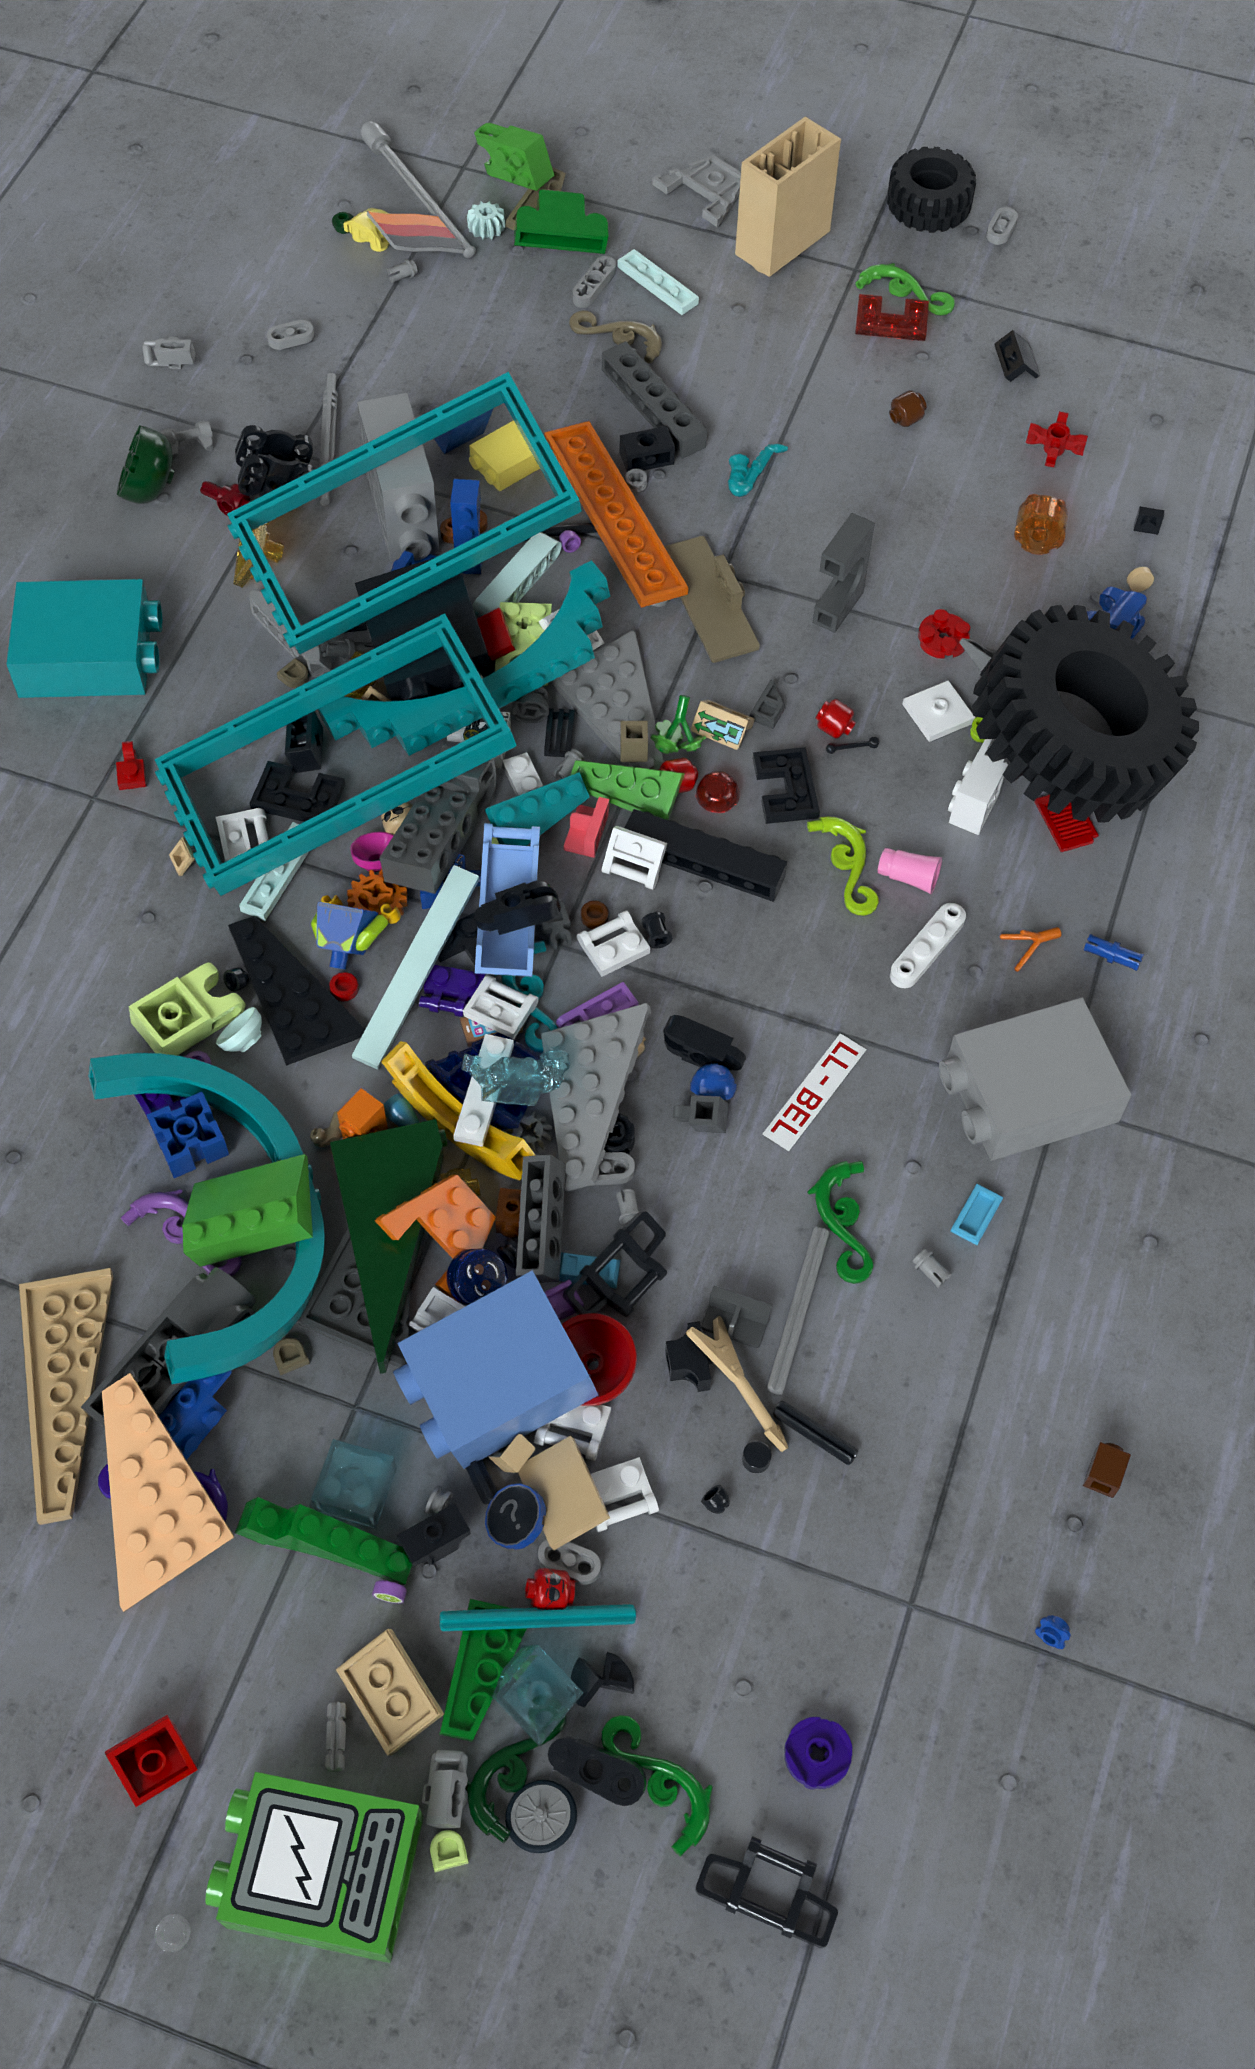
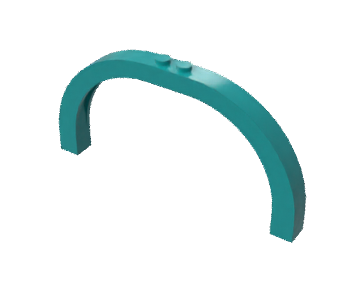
M132 1053L90 1058L88 1077L95 1100L144 1093L169 1094L188 1098L203 1092L208 1105L234 1118L258 1140L272 1163L303 1155L297 1137L279 1110L250 1084L221 1068L199 1060L161 1053ZM308 1164L313 1238L295 1242V1264L284 1286L262 1309L235 1325L206 1334L167 1341L164 1358L171 1384L222 1374L245 1365L275 1346L302 1316L316 1286L324 1254L325 1240L324 1222L320 1208L321 1194L318 1188H314L312 1182L313 1170L310 1164Z

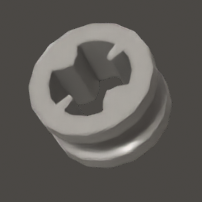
M632 469L625 475V482L631 492L640 493L647 488V475L641 469Z
M437 1486L427 1502L425 1513H437L448 1507L453 1493L450 1491L444 1493L442 1492V1487Z

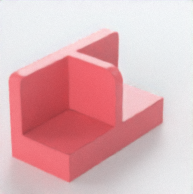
M599 797L595 808L579 805L576 812L571 814L570 829L564 843L565 851L595 858L609 817V799Z

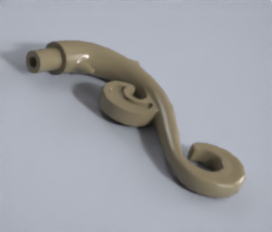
M578 311L570 317L569 325L573 332L577 334L613 332L612 338L617 345L625 341L629 345L633 344L635 341L634 333L643 336L647 340L644 341V344L647 346L644 360L647 363H652L661 352L662 341L655 330L654 324L648 326L639 322L618 321L596 326L597 319L589 311ZM581 322H589L592 324V327L586 328L579 324Z

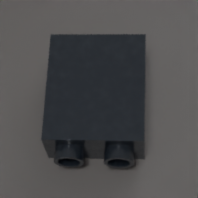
M434 558L356 582L355 586L358 596ZM462 573L366 621L375 649L445 613L480 677L483 679L494 673ZM443 646L383 676L391 701L421 699L465 687Z

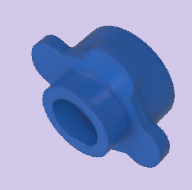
M1054 1615L1042 1618L1040 1621L1041 1626L1035 1629L1036 1635L1045 1644L1057 1649H1064V1641L1069 1640L1071 1637L1068 1624L1060 1617Z

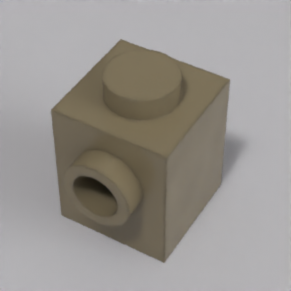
M620 721L621 762L648 761V721Z

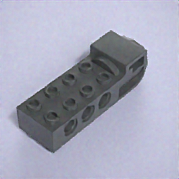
M442 745L437 755L452 746ZM494 758L421 794L417 798L380 856L384 882L436 893L485 813V809L488 808L493 799L496 789Z
M214 1267L208 1275L205 1273L198 1274L182 1289L81 1408L105 1429L102 1391L131 1373L157 1415L160 1416L187 1383L171 1384L164 1358L167 1341L206 1334L235 1325L255 1314L252 1307L256 1303V1299L239 1282L217 1267Z

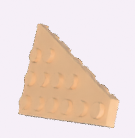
M131 1373L102 1391L119 1602L123 1612L235 1537Z

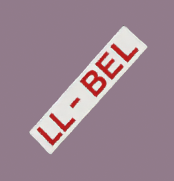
M840 1033L762 1135L790 1151L867 1049Z

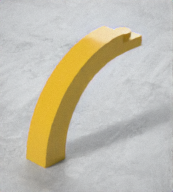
M400 1041L381 1061L394 1078L392 1083L427 1121L436 1119L438 1129H444L446 1138L468 1155L505 1176L521 1180L523 1156H536L523 1138L505 1133L492 1125H489L483 1147L454 1141L453 1135L463 1105L435 1079L408 1043Z

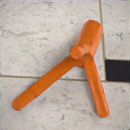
M1058 927L1037 933L1021 930L1020 934H1001L1000 939L1033 940L1034 943L1014 968L1018 972L1040 943L1060 938L1061 931Z

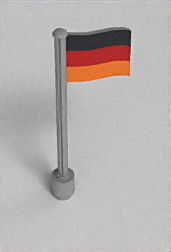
M373 121L366 122L361 128L363 141L374 154H383L433 215L385 214L367 211V216L394 249L412 252L443 251L462 253L465 258H472L476 252L475 247L466 241L390 148L391 138L378 123Z

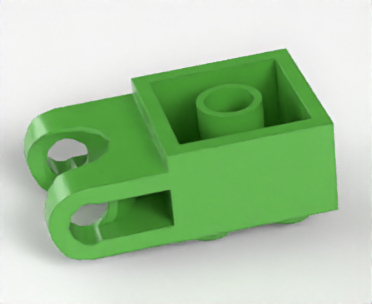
M485 123L474 132L477 144L485 148L491 157L484 163L489 176L535 191L555 176L543 135L511 125L506 128L493 123Z

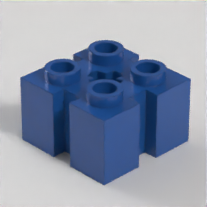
M203 1092L180 1100L181 1108L171 1111L170 1107L166 1106L146 1115L173 1178L195 1170L194 1163L204 1158L207 1164L229 1155L225 1139L216 1120L213 1118Z

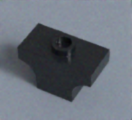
M700 1321L687 1323V1330L694 1327L702 1332ZM686 1333L677 1340L666 1341L665 1356L670 1381L687 1380L695 1385L698 1392L710 1390L711 1374L709 1364H713L712 1360Z
M453 1503L398 1534L397 1538L413 1567L423 1562H427L430 1566L458 1550L457 1545L471 1533L457 1506Z

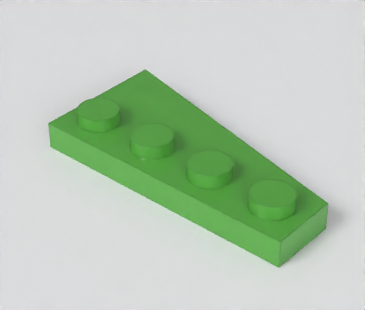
M575 760L571 775L580 772L589 795L596 798H607L609 803L631 812L633 809L642 812L647 811L665 820L669 819L685 773L582 760Z

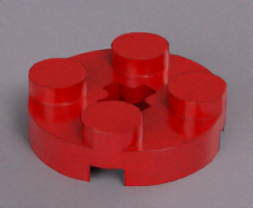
M938 609L934 614L927 616L919 626L918 638L920 646L924 652L935 658L944 659L945 655H953V658L957 657L965 651L959 643L961 639H970V625L960 617L948 613L944 609ZM940 633H946L950 637L944 636L943 638H941L939 635Z

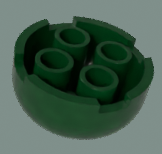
M138 426L130 444L129 453L118 483L117 495L122 499L138 504L149 503L162 493L166 483L171 484L175 470L171 469L173 451L169 441L163 434L146 426Z

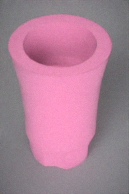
M885 848L880 857L878 873L932 894L940 874L942 857L925 856Z

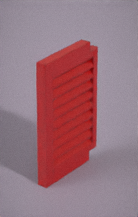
M1050 795L1036 798L1035 804L1060 852L1093 844V838L1099 836L1089 817L1085 821L1073 819L1071 803L1057 814L1047 809Z

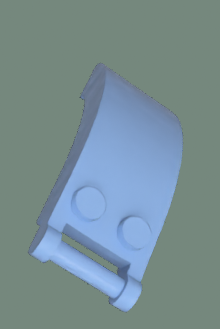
M484 823L479 907L482 904L496 900L495 893L522 883L528 884L537 881L540 827L532 826L531 829L493 827V824ZM492 837L531 840L530 846L492 844ZM535 925L499 935L498 930L489 932L478 928L475 973L532 977Z

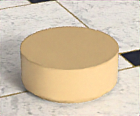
M1148 567L1136 568L1127 577L1130 589L1135 592L1148 589L1154 582V576Z

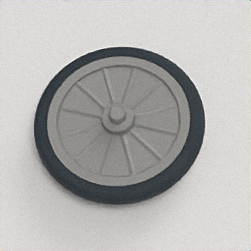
M550 1780L533 1781L524 1785L509 1801L505 1815L506 1828L511 1831L509 1836L512 1841L521 1849L531 1853L551 1852L562 1846L572 1835L577 1822V1806L571 1793L561 1784Z

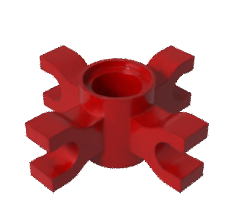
M1059 411L1056 423L1051 424L1048 429L1030 423L1026 443L1044 445V451L1047 453L1045 466L1054 468L1057 456L1062 455L1065 449L1072 451L1076 455L1083 456L1088 436L1070 434V429L1066 425L1069 413Z

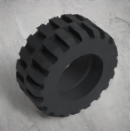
M928 146L921 147L920 150L915 148L910 150L908 154L904 153L895 161L890 172L887 204L892 215H895L896 220L900 223L904 222L906 227L910 229L911 227L916 228V231L920 232L923 230L929 231V233H935L937 230L944 232L950 227L952 229L957 227L968 217L972 208L976 187V174L973 168H971L970 163L967 160H963L962 155L954 154L952 150H942L940 147L935 146L934 148H928Z

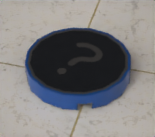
M520 1483L511 1484L499 1490L494 1499L490 1501L486 1511L485 1526L488 1536L497 1545L507 1549H523L533 1543L540 1535L544 1526L542 1521L543 1515L546 1516V1506L543 1497L535 1489Z

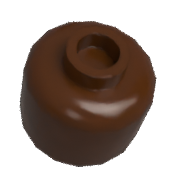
M912 390L895 397L891 402V410L889 411L891 420L902 427H909L920 421L927 409L925 399L919 392L916 393Z

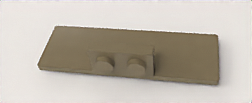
M704 536L664 546L688 586V595L681 596L680 599L711 662L716 663L759 650L760 644L741 609L742 597L745 596L743 584L737 581L734 567L731 563L728 564L724 554L715 557Z

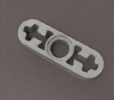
M601 256L597 258L572 291L573 304L579 308L591 306L616 274V262L612 257ZM590 280L600 281L597 284L589 283Z

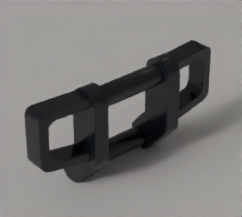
M648 1212L637 1213L622 1229H619L613 1235L614 1240L590 1265H585L579 1272L580 1274L563 1292V1298L578 1315L596 1313L607 1304L624 1317H628L634 1311L633 1306L657 1280L661 1281L667 1275V1270L650 1257L665 1238V1231ZM642 1220L654 1233L653 1240L645 1250L629 1235ZM621 1249L641 1269L647 1272L625 1298L615 1293L599 1275L600 1271ZM584 1281L600 1297L587 1310L574 1297L575 1291Z
M753 1836L751 1837L743 1862L716 1854H709L707 1856L695 1888V1892L698 1895L726 1907L725 1910L735 1914L738 1911L782 1931L781 1935L790 1939L795 1937L818 1948H825L827 1946L838 1910L835 1906L808 1891L817 1867L816 1863L809 1860L804 1863L761 1844L762 1840ZM755 1858H759L801 1877L787 1917L741 1897ZM712 1864H719L739 1870L729 1899L713 1893L704 1887L705 1878ZM805 1900L829 1914V1920L822 1938H817L795 1929Z

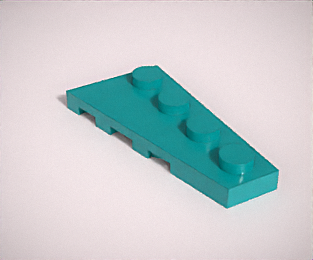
M579 772L485 809V812L493 827L531 829L532 826L540 827V836L590 798ZM497 838L499 844L527 846L531 843V840Z

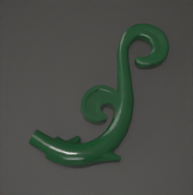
M537 1697L530 1702L526 1711L527 1724L533 1732L539 1730L536 1722L538 1716L543 1712L553 1715V1726L540 1735L510 1744L493 1753L481 1764L472 1782L468 1780L465 1786L468 1793L469 1811L474 1823L487 1836L491 1834L502 1843L507 1841L511 1831L499 1823L500 1818L494 1814V1802L491 1801L489 1805L487 1803L486 1792L489 1781L497 1770L508 1767L510 1769L508 1775L497 1774L500 1788L507 1793H514L523 1788L527 1781L528 1770L526 1764L517 1756L554 1739L566 1725L565 1708L554 1697Z

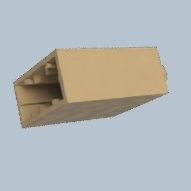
M804 117L742 162L735 255L752 265L758 272L770 277L830 232L841 138L809 118Z

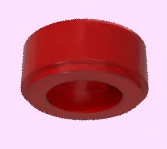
M341 972L334 975L330 980V991L336 1000L350 1001L358 994V981L353 974Z

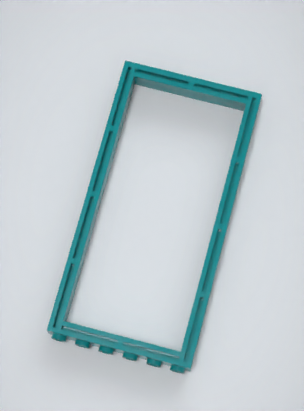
M506 372L229 512L227 515L231 524L227 526L234 539L240 538L243 545L238 548L245 561L251 560L253 567L249 569L256 583L262 581L265 588L260 591L267 604L273 603L276 610L272 614L278 626L284 624L287 632L283 636L290 648L295 646L298 653L302 654L582 512L576 492L510 373ZM504 403L556 497L301 626L252 530Z
M444 613L154 760L159 770L155 771V774L161 785H166L168 788L164 793L171 806L176 805L177 807L174 815L180 826L185 825L187 831L183 832L184 837L190 847L195 846L196 852L193 853V856L200 868L204 867L206 873L202 874L209 889L215 888L219 895L222 896L517 745L509 726ZM443 646L486 723L487 730L224 863L221 862L182 777Z

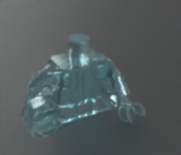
M553 1050L542 1053L540 1060H535L531 1057H502L491 1066L484 1068L480 1064L482 1057L464 1054L461 1067L462 1070L470 1072V1075L481 1086V1101L535 1106L542 1093H549L560 1088L564 1072L570 1068V1060L567 1052Z

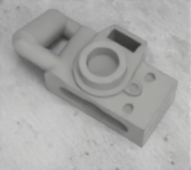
M169 337L167 340L162 338L145 340L142 344L144 362L147 366L181 369L182 364H194L196 352L192 340H180L177 337ZM152 347H155L154 352L157 360H154Z
M438 1749L432 1754L428 1784L424 1785L422 1803L428 1805L426 1825L440 1829L460 1828L462 1809L468 1800V1793L465 1790L468 1782L466 1775L468 1756L463 1751ZM439 1764L458 1765V1771L439 1770Z

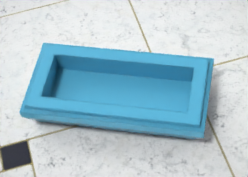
M976 1184L950 1232L978 1245L1003 1197Z
M561 1252L559 1281L566 1282L570 1280L573 1282L580 1274L579 1272L585 1265H590L597 1257ZM612 1259L599 1273L601 1278L614 1289H617L621 1261L619 1259Z

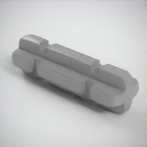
M332 1702L327 1706V1717L330 1721L327 1722L326 1750L329 1753L326 1755L325 1767L330 1772H340L345 1768V1757L342 1755V1752H345L346 1723L343 1719H346L347 1707L343 1702Z

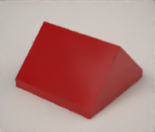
M168 1715L105 1751L106 1757L135 1807H138L198 1770L176 1725Z

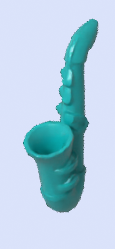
M777 443L767 445L759 453L756 460L752 462L751 468L747 467L749 458L746 455L735 454L729 458L731 473L728 479L730 492L737 497L746 496L753 489L757 477L762 473L772 454L785 452L788 450V447Z

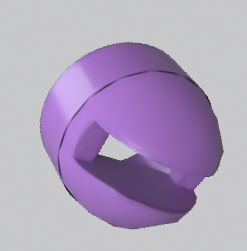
M565 530L560 534L559 542H561L565 552L572 553L579 548L581 539L574 531Z

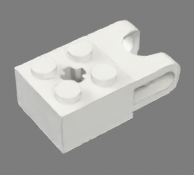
M985 739L973 762L968 760L962 774L964 777L962 781L958 780L952 792L953 798L948 807V811L951 812L950 824L977 835L980 834L999 797L1004 780L1002 774L1008 767L1007 758L992 762L986 753L995 739Z

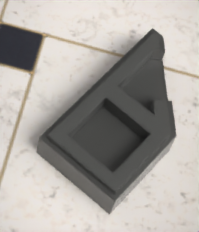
M770 680L750 713V717L755 718V722L772 729L785 708L783 699L779 696L776 689L775 681Z

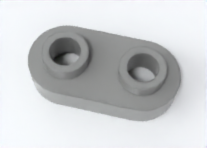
M1009 207L999 208L988 225L987 240L995 245L1006 243L1016 226L1018 213Z
M306 320L273 326L267 331L269 346L277 350L306 344L314 338L313 325Z
M624 1152L605 1153L604 1159L599 1165L596 1183L590 1186L627 1183L633 1178L635 1172L633 1158ZM623 1168L625 1171L623 1173H617L615 1172V1169Z
M547 1539L539 1546L538 1560L542 1568L565 1570L568 1572L570 1579L580 1585H589L595 1582L600 1575V1559L596 1553L589 1549L568 1542L553 1550ZM556 1552L561 1557L558 1561H551L548 1556ZM586 1564L591 1569L588 1573L583 1574L578 1570L579 1566Z

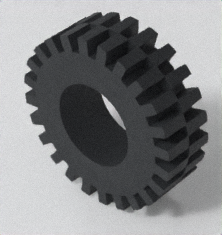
M1062 605L1051 606L1045 615L1039 609L1031 613L1026 621L1021 620L981 671V678L975 684L973 694L979 697L972 705L973 716L983 718L976 728L979 739H995L986 752L991 761L996 762L1005 758L1010 761V765L1002 775L1011 784L1022 775L1030 781V784L1023 793L1025 796L1035 801L1044 791L1050 794L1048 810L1059 814L1071 803L1073 819L1085 821L1094 812L1097 821L1105 823L1109 822L1116 814L1122 820L1130 817L1137 809L1139 811L1143 810L1187 764L1189 761L1187 758L1196 748L1197 742L1192 740V738L1199 731V721L1190 718L1197 710L1195 699L1180 697L1189 686L1185 677H1168L1167 675L1175 662L1168 654L1156 660L1149 654L1156 645L1152 638L1146 635L1137 644L1130 639L1134 629L1132 624L1123 620L1114 630L1110 628V613L1098 610L1089 621L1086 607L1074 605L1067 614ZM1058 691L1073 694L1091 704L1106 720L1113 736L1094 731L1077 720L1063 704Z

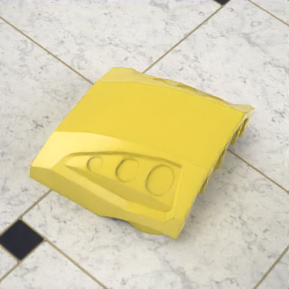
M369 208L343 223L344 231L350 232L354 241L360 243L370 242L371 249L377 252L388 248L390 243L367 216V211L389 213L381 209Z

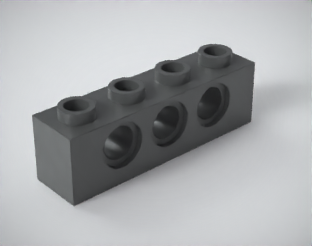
M552 1155L523 1156L516 1276L521 1277L533 1270L539 1283L559 1282L566 1164Z

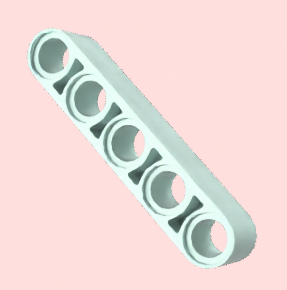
M542 532L531 537L476 598L472 605L476 619L500 608V602L518 603L557 559L562 547L561 542Z

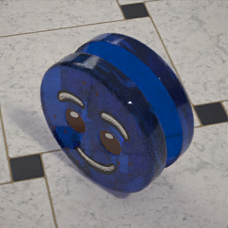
M467 1249L460 1252L452 1259L447 1270V1285L450 1293L457 1301L465 1305H469L507 1284L508 1280L505 1263L499 1255L488 1249Z

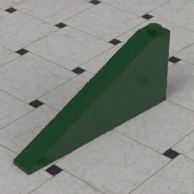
M436 1119L330 1142L380 1374L387 1372L425 1229L415 1220L399 1240H392L375 1220L377 1217L396 1209V1206L420 1195L421 1192L438 1182L444 1160L443 1147L448 1146L445 1130L438 1129Z

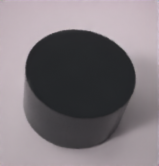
M762 1441L748 1443L744 1448L742 1456L744 1467L752 1473L764 1472L770 1465L771 1450Z

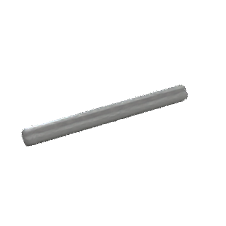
M815 1227L813 1229L769 1378L767 1390L777 1395L783 1393L829 1237V1231L826 1228Z

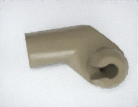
M338 1111L333 1113L328 1128H315L311 1131L310 1139L315 1146L324 1148L330 1145V1142L341 1139L342 1133L339 1128Z

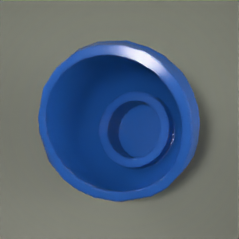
M706 1064L700 1067L690 1082V1090L697 1096H718L723 1100L733 1098L737 1089V1084L729 1069L718 1064Z

